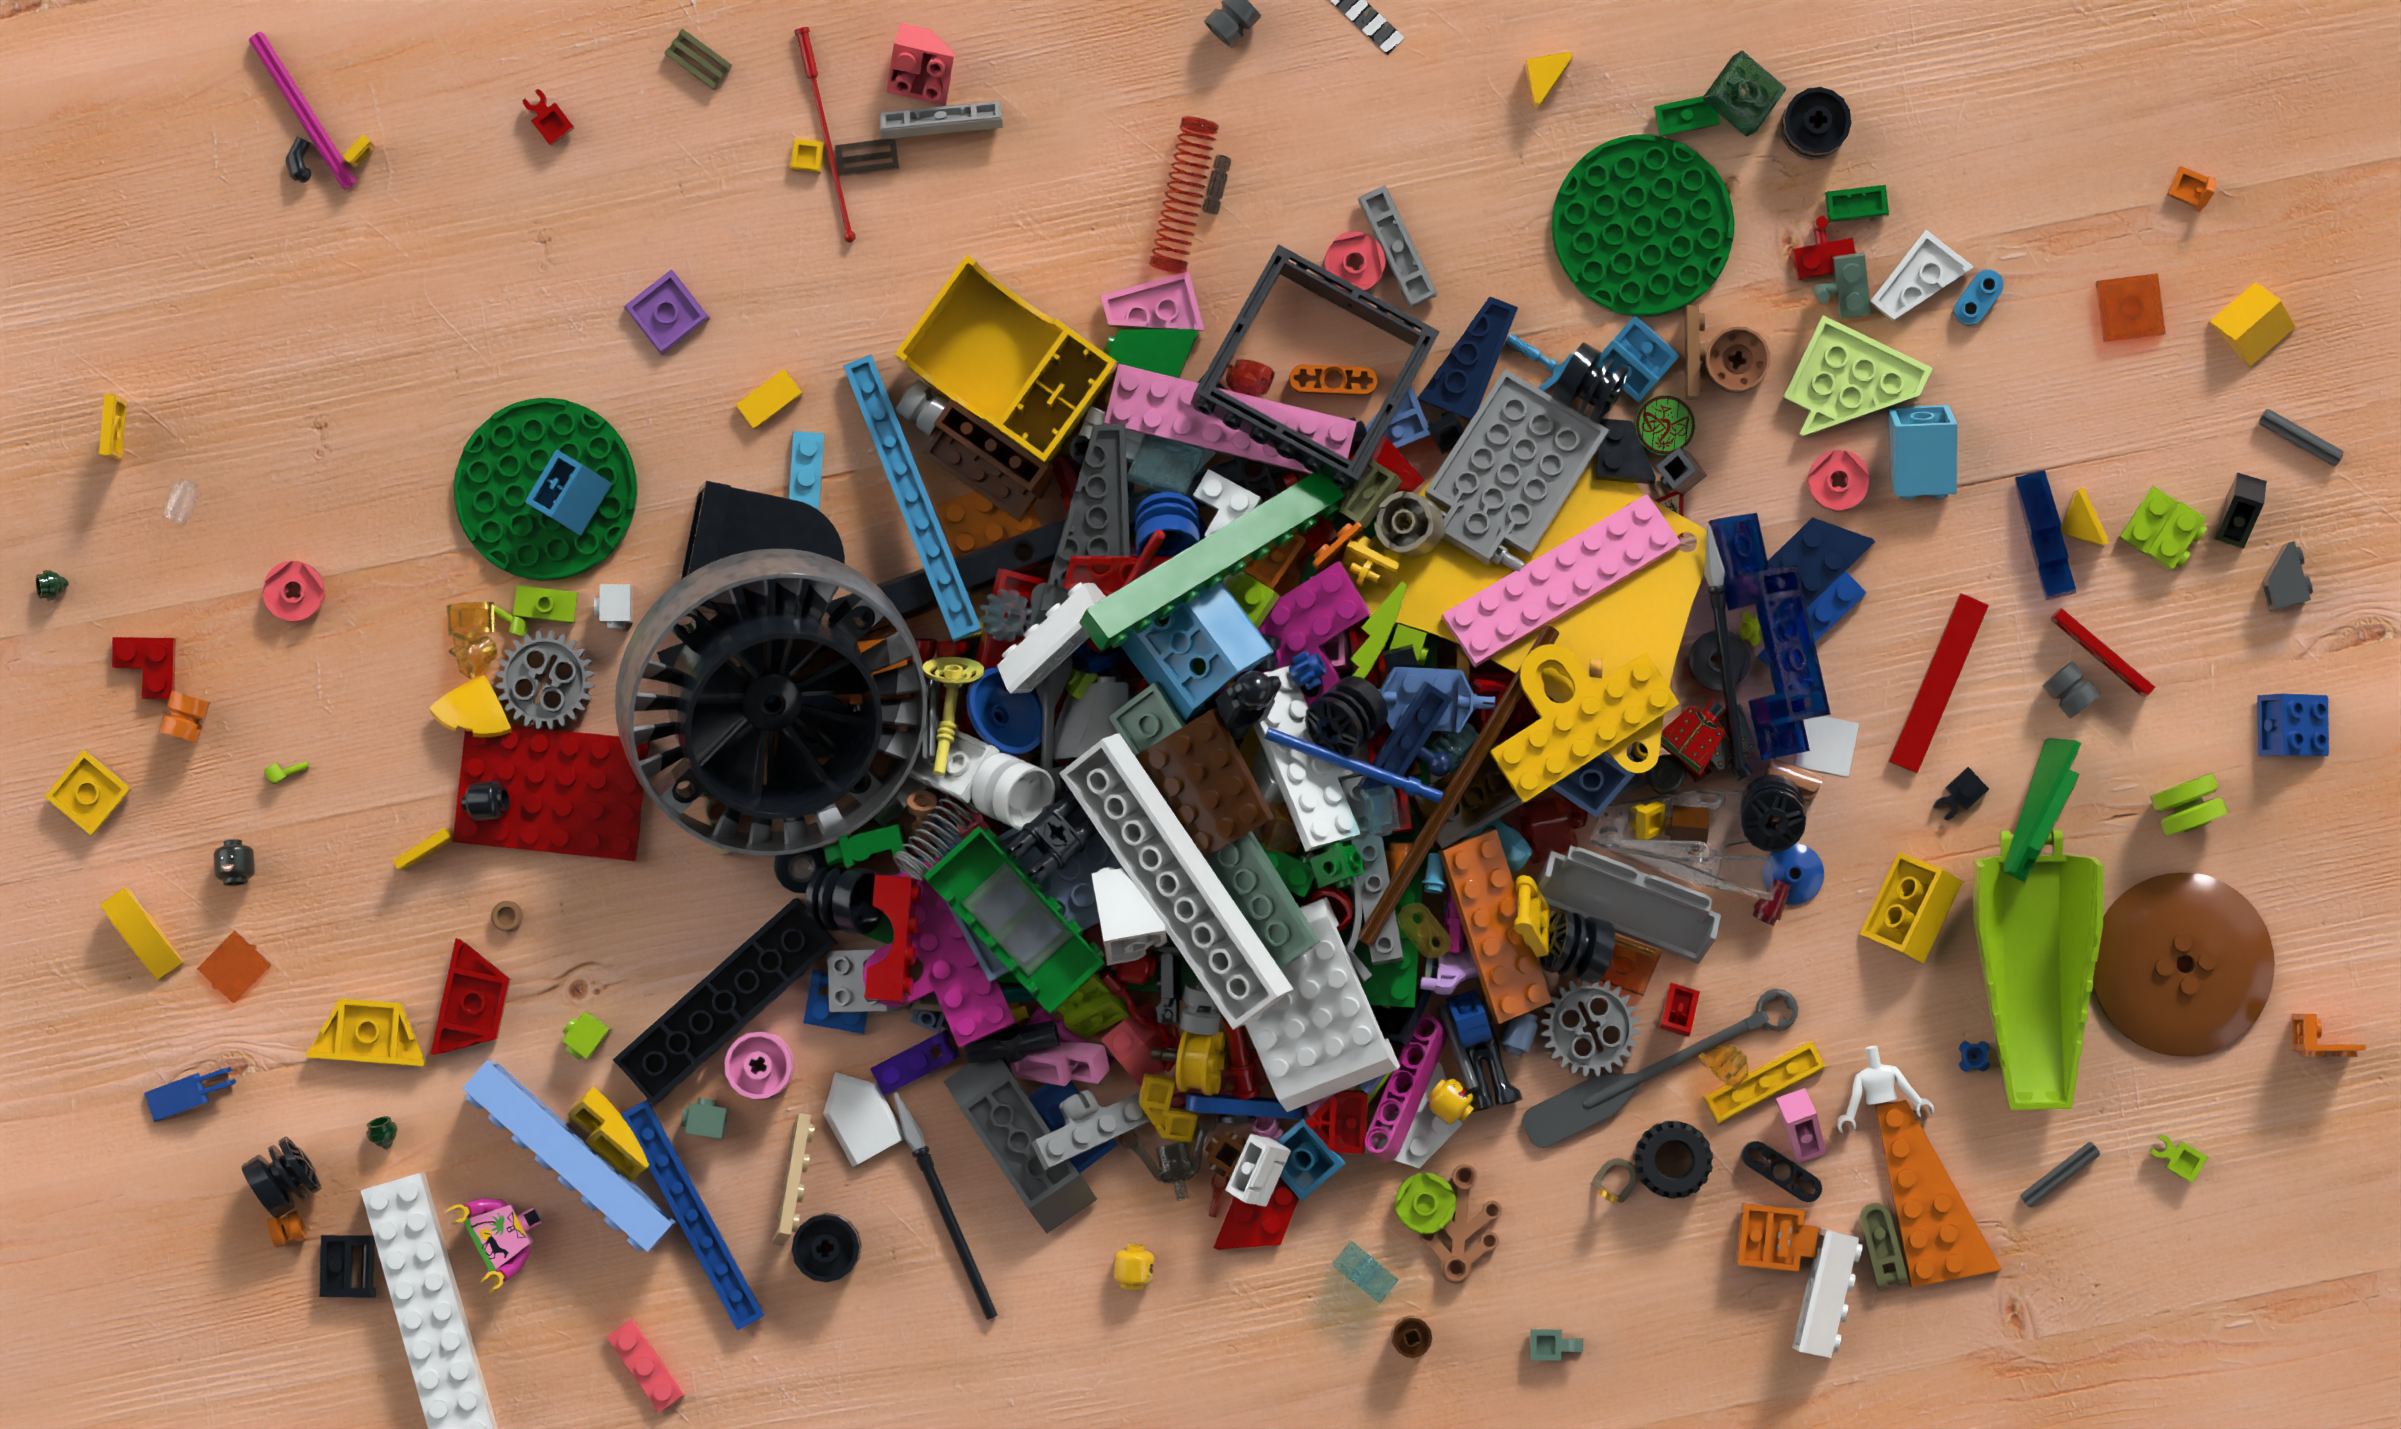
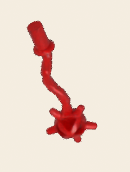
M1108 970L1104 971L1099 979L1113 991L1114 997L1120 996L1123 998L1126 1008L1134 1021L1142 1026H1148L1160 1034L1164 1044L1158 1043L1156 1047L1163 1048V1050H1178L1181 1040L1178 1028L1176 1026L1172 1027L1171 1036L1163 1025L1139 1014L1130 993L1126 990L1127 983L1118 981ZM1167 1061L1165 1071L1170 1072L1176 1063Z

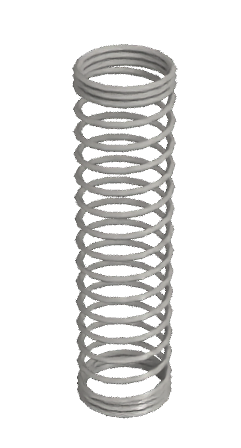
M946 794L947 799L939 800L940 806H934V814L927 815L928 821L921 822L922 829H915L916 836L908 838L910 844H903V851H897L895 856H893L894 862L906 874L919 882L925 881L924 875L930 870L921 861L910 855L905 846L913 848L930 865L935 866L937 863L928 854L915 847L911 839L920 841L937 858L943 859V856L936 848L922 840L917 832L925 833L938 847L944 851H949L948 846L935 835L928 832L923 824L931 825L945 840L955 844V840L946 831L932 823L930 816L938 818L953 834L962 836L961 832L953 824L938 815L936 809L943 810L960 827L968 828L961 818L943 806L942 801L950 803L967 820L974 821L972 815L951 801L948 794ZM961 801L968 809L976 814H980L972 802L969 801L967 804Z

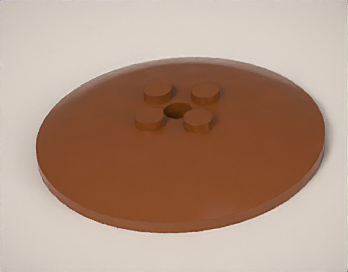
M2180 872L2158 875L2146 879L2125 891L2104 914L2098 959L2093 976V989L2109 1021L2125 1037L2137 1045L2171 1056L2206 1054L2238 1039L2253 1025L2263 1011L2274 979L2275 961L2272 941L2263 919L2254 906L2228 884L2215 878L2195 873ZM2182 955L2189 956L2193 962V967L2188 973H2182L2177 968V960Z

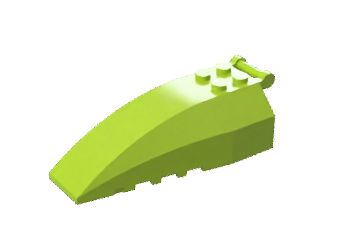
M2052 830L2045 845H2052V854H2040L2024 883L2003 872L2014 834H2010V831H2000V855L1973 860V920L2008 1106L2010 1110L2072 1109L2079 1070V1057H2081L2084 1028L2088 1017L2090 993L2093 988L2095 964L2098 959L2103 930V864L2095 857L2063 854L2062 830Z

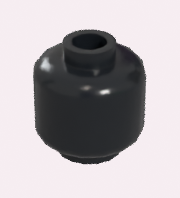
M495 780L476 782L469 785L466 795H463L462 807L464 812L468 813L471 819L476 822L499 820L510 808V796L506 787H502Z

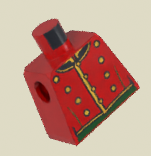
M1713 699L1702 712L1693 705L1689 706L1662 730L1660 746L1677 758L1697 776L1701 775L1725 734V731L1716 723L1726 712V709Z

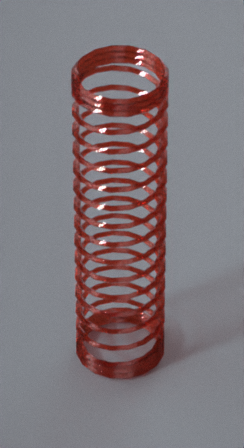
M1192 116L1181 117L1182 120L1179 128L1185 133L1177 135V138L1184 143L1175 145L1176 149L1181 151L1173 154V157L1179 162L1171 164V167L1176 171L1169 173V176L1175 181L1167 182V186L1172 190L1164 192L1165 196L1171 200L1163 201L1162 204L1168 209L1160 211V214L1167 219L1159 220V225L1164 228L1156 230V233L1163 238L1154 240V243L1160 247L1152 249V253L1155 255L1150 256L1151 259L1149 260L1150 266L1175 273L1187 272L1188 262L1166 257L1155 252V250L1172 251L1184 255H1190V252L1173 249L1157 241H1171L1189 246L1193 244L1192 242L1165 236L1160 231L1177 232L1188 236H1194L1195 234L1171 228L1161 222H1176L1193 227L1197 225L1193 222L1172 218L1165 215L1164 212L1181 213L1192 217H1199V215L1193 212L1178 210L1165 203H1181L1200 208L1201 205L1176 199L1168 195V193L1185 194L1197 198H1203V195L1182 191L1170 184H1186L1201 189L1206 187L1202 184L1180 180L1172 176V174H1184L1201 179H1207L1208 177L1198 173L1186 172L1174 165H1190L1200 169H1210L1209 166L1187 162L1176 155H1189L1200 159L1212 160L1210 156L1191 153L1178 146H1194L1204 150H1214L1213 147L1191 143L1180 136H1194L1204 140L1216 141L1214 137L1195 134L1185 129L1212 135L1217 134L1219 130L1217 123Z

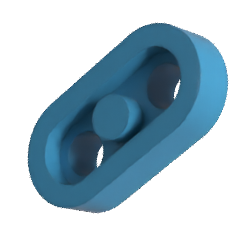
M1983 270L1979 272L1956 301L1953 312L1959 323L1967 326L1977 324L1999 297L2004 284L2002 277L1996 271ZM1988 279L1993 282L1992 290L1984 288V280ZM1966 304L1975 306L1974 314H1968L1965 311Z

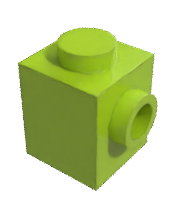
M1398 624L1389 650L1413 644L1418 664L1424 666L1429 651L1428 648L1424 647L1427 633Z
M584 1011L578 1020L573 1017L562 1031L566 1034L562 1041L568 1045L565 1050L578 1060L582 1056L590 1059L612 1029L588 1011Z

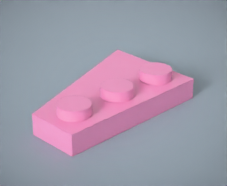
M1189 271L1100 296L1108 326L1205 331Z

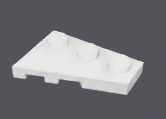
M1925 230L1871 299L1870 304L1894 321L1974 268V266L1929 231Z

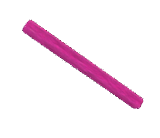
M262 32L255 33L249 38L251 46L341 188L344 190L350 189L357 183L356 178L266 36Z

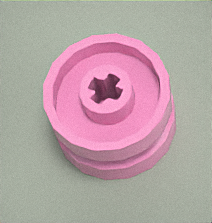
M768 1032L747 1033L736 1039L728 1049L724 1061L725 1075L731 1087L742 1096L752 1099L770 1098L782 1092L791 1082L795 1069L794 1055L788 1044L778 1035ZM759 1059L765 1061L763 1064L766 1065V1068L763 1071H758L755 1068V1062Z

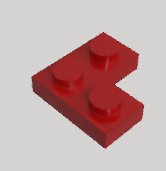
M113 637L112 668L142 669L141 699L169 700L171 691L175 690L176 639Z

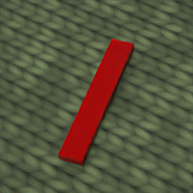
M1959 594L1888 762L1916 774L1918 773L1989 607L1988 604L1965 594Z

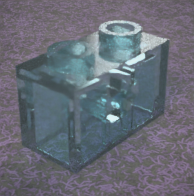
M1351 1239L1331 1262L1336 1269L1379 1304L1399 1281L1395 1275Z

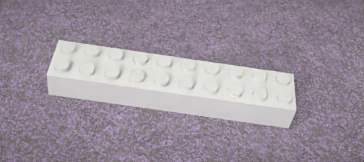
M1120 733L1101 739L1059 773L1134 885L1165 924L1166 932L1233 1030L1249 1023L1293 990Z
M425 1172L361 1190L428 1429H498Z

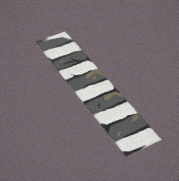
M1330 0L1387 55L1405 38L1367 1Z

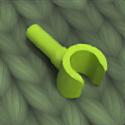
M495 605L491 606L490 612L511 623L510 633L524 637L529 627V623L526 620L508 614Z
M307 761L282 770L278 763H274L264 770V774L270 783L277 784L291 774L308 769L309 766Z

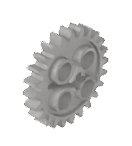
M536 631L535 640H532L528 634H524L525 644L522 645L514 640L516 650L514 652L508 649L504 650L509 656L508 661H498V663L505 667L504 671L495 672L496 676L503 678V682L496 684L495 688L504 689L505 691L498 699L500 701H509L505 711L508 712L516 709L513 717L516 721L525 716V726H529L533 720H536L537 729H541L544 722H547L549 729H554L556 720L562 726H566V716L576 720L577 717L574 710L576 708L582 711L586 710L581 703L582 699L592 700V697L585 693L586 689L595 688V685L587 682V678L594 676L595 672L586 671L585 669L592 661L590 659H581L586 652L585 649L582 648L574 651L577 641L572 640L566 645L565 634H561L557 640H555L553 631L548 632L547 638H543L541 631ZM535 652H541L545 658L544 664L540 668H532L529 663L530 656ZM557 655V660L549 673L552 683L551 685H544L540 701L535 706L533 701L542 686V683L538 681V677L547 674L552 656ZM568 663L573 668V674L569 679L561 680L557 674L558 668L562 664ZM524 680H529L533 685V690L530 695L521 697L517 690L518 685ZM551 692H558L561 696V703L556 708H549L546 705V697Z
M1609 980L1602 987L1599 986V982L1588 985L1585 981H1581L1580 987H1577L1573 981H1570V991L1567 992L1561 987L1558 988L1561 998L1558 999L1551 996L1554 1007H1544L1543 1009L1546 1013L1550 1014V1018L1541 1020V1023L1549 1026V1030L1543 1031L1541 1035L1550 1036L1551 1039L1544 1047H1554L1555 1051L1552 1053L1551 1058L1554 1059L1561 1056V1068L1571 1063V1073L1573 1074L1579 1067H1582L1583 1076L1586 1077L1590 1068H1593L1596 1076H1600L1601 1067H1604L1608 1073H1611V1063L1614 1062L1620 1067L1623 1066L1620 1056L1624 1055L1630 1058L1632 1055L1626 1048L1638 1045L1631 1039V1036L1640 1034L1641 1031L1632 1028V1024L1639 1022L1640 1018L1631 1017L1630 1015L1637 1007L1626 1006L1630 996L1626 995L1620 998L1618 996L1621 991L1620 986L1616 987L1613 991L1609 990ZM1595 998H1601L1606 1002V1011L1600 1016L1593 1014L1590 1009V1004ZM1580 1001L1583 1002L1590 1021H1597L1598 1023L1595 1033L1603 1047L1602 1052H1598L1591 1033L1583 1031L1582 1027L1586 1026V1021L1578 1007V1002ZM1567 1010L1575 1011L1579 1018L1577 1025L1572 1028L1566 1027L1562 1022V1015ZM1608 1026L1615 1027L1619 1033L1618 1040L1613 1044L1605 1042L1602 1036L1604 1029ZM1581 1038L1587 1039L1591 1045L1590 1052L1585 1056L1578 1055L1574 1049L1576 1041Z

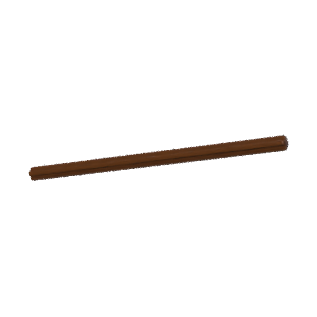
M1545 625L1529 653L1539 646L1554 644L1559 636V631L1552 626ZM1520 668L1360 931L1358 940L1365 945L1372 946L1522 698L1524 692L1519 680Z

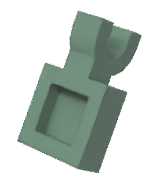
M1531 1329L1530 1360L1561 1361V1352H1583V1338L1561 1339L1562 1329Z

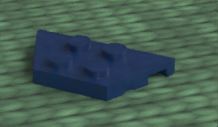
M1813 517L1768 560L1771 573L1776 582V589L1786 614L1785 617L1789 624L1813 603L1875 541L1870 537Z

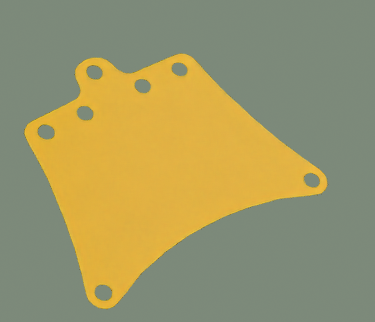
M1596 453L1531 556L1524 554L1504 541L1501 545L1508 549L1509 554L1525 562L1526 565L1614 514L1626 505L1643 497L1645 494L1640 491L1637 483L1597 480ZM1430 481L1418 495L1433 501L1440 510L1448 513V508L1425 496V491L1431 483ZM1653 499L1651 500L1677 537L1681 533L1686 532L1695 536L1697 540L1696 548L1691 552H1683L1677 548L1548 624L1559 631V636L1554 644L1570 650L1577 657L1589 677L1590 659H1602V678L1590 677L1594 684L1647 652L1670 687L1676 657L1690 609L1704 576L1707 530ZM1377 534L1372 538L1374 543L1372 550L1383 554L1385 549H1389L1378 539ZM1444 539L1440 540L1438 545L1429 553L1419 557L1405 556L1400 553L1398 561L1400 566L1391 588L1380 583L1376 584L1367 579L1364 585L1360 586L1356 584L1359 575L1343 566L1372 613L1368 617L1373 615L1400 582L1403 581L1407 588L1396 622L1430 632L1457 644L1459 643L1442 620V614L1515 572L1502 563L1498 565L1490 561L1489 565H1486ZM1543 628L1490 659L1517 673ZM1552 667L1542 671L1541 678L1544 682L1545 694L1557 703L1569 701L1574 693L1572 681L1568 677L1559 674ZM1664 715L1607 751L1627 771L1644 773L1652 769L1659 757ZM1639 742L1645 745L1648 750L1647 758L1642 762L1631 761L1627 756V748L1630 744Z

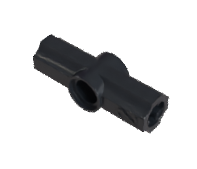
M1055 1020L1022 1027L1016 1022V1024L966 1045L964 1048L969 1064L1002 1057L1007 1062L1013 1063L1023 1060L1031 1051L1060 1046V1037Z

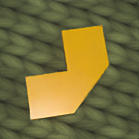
M1145 1073L1138 1100L1144 1113L1151 1120L1163 1139L1193 1143L1199 1114L1198 1112L1170 1107L1176 1083L1175 1078Z

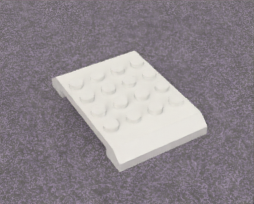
M1327 897L1299 907L1319 938L1320 943L1281 970L1293 990L1252 1021L1245 1024L1277 1100L1287 1112L1390 1073L1400 1067L1389 1040L1384 1039L1351 963L1336 928L1339 923Z

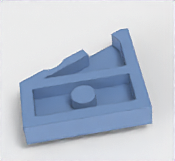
M1412 385L1384 433L1397 449L1430 435L1427 430L1429 426ZM1375 417L1365 427L1367 432L1370 426L1372 425Z

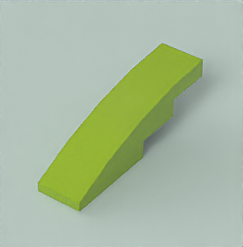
M1403 581L1400 582L1361 627L1370 637L1350 659L1359 667L1352 676L1365 679L1386 646L1399 616L1407 585Z

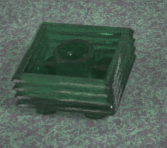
M1740 51L1731 57L1703 96V100L1742 134L1749 136L1759 129L1786 91V87L1748 54ZM1742 89H1744V90L1746 91V93H1745L1744 96L1742 95V92H1741Z

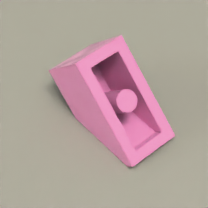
M1805 1088L1776 1098L1781 1120L1797 1163L1826 1154L1818 1116Z

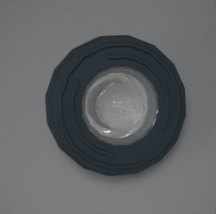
M822 847L794 854L777 855L774 861L776 878L783 887L795 893H806L809 880L814 872L821 866H829Z

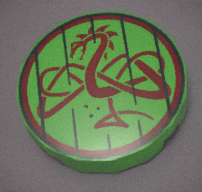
M1671 395L1656 396L1646 401L1639 409L1634 422L1635 431L1642 446L1650 453L1659 456H1669L1678 447L1685 449L1692 441L1696 429L1695 416L1689 405L1680 398Z

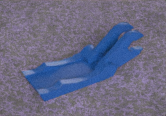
M231 1067L223 1068L201 1077L199 1073L145 1092L144 1094L154 1122L209 1102L207 1093L235 1084L236 1081L233 1079L204 1089L202 1081L232 1071Z

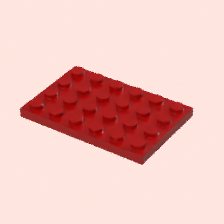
M510 725L511 733L496 737H473L472 731H465L452 842L636 861L644 789L629 764L620 736L544 728L537 729ZM649 742L636 746L639 761L648 758ZM491 780L499 782L502 787H506L510 796L509 810L499 820L485 822L472 820L462 807V797L466 795L469 785Z

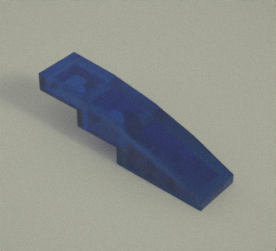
M2045 470L2015 477L2025 526L2045 599L2050 600L2075 594L2076 586L2068 563L2069 556L2061 532V522Z

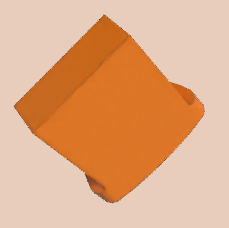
M2179 166L2167 196L2194 207V210L2200 212L2213 196L2216 180L2210 176L2206 177Z

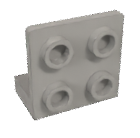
M876 950L828 952L830 1012L899 1011V1007H887L877 1001L865 999L863 970L868 958Z

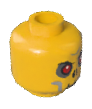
M1128 1243L1126 1249L1117 1251L1114 1259L1113 1277L1120 1283V1287L1129 1290L1144 1289L1145 1285L1153 1280L1154 1255L1145 1250V1245Z

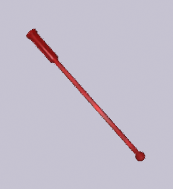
M802 27L794 30L798 38L806 77L810 79L845 227L844 240L851 243L856 239V235L851 231L816 80L818 71L809 36L810 30L809 27Z

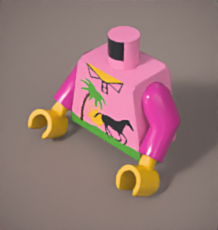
M480 1198L463 1205L457 1204L447 1208L446 1212L451 1210L457 1211L458 1219L450 1223L455 1225L464 1222L489 1270V1273L481 1279V1283L486 1279L494 1281L495 1286L488 1291L489 1293L495 1292L503 1282H506L521 1271L530 1255L529 1245L533 1243L528 1230L543 1223L535 1207L519 1214L514 1204L507 1205L502 1199Z

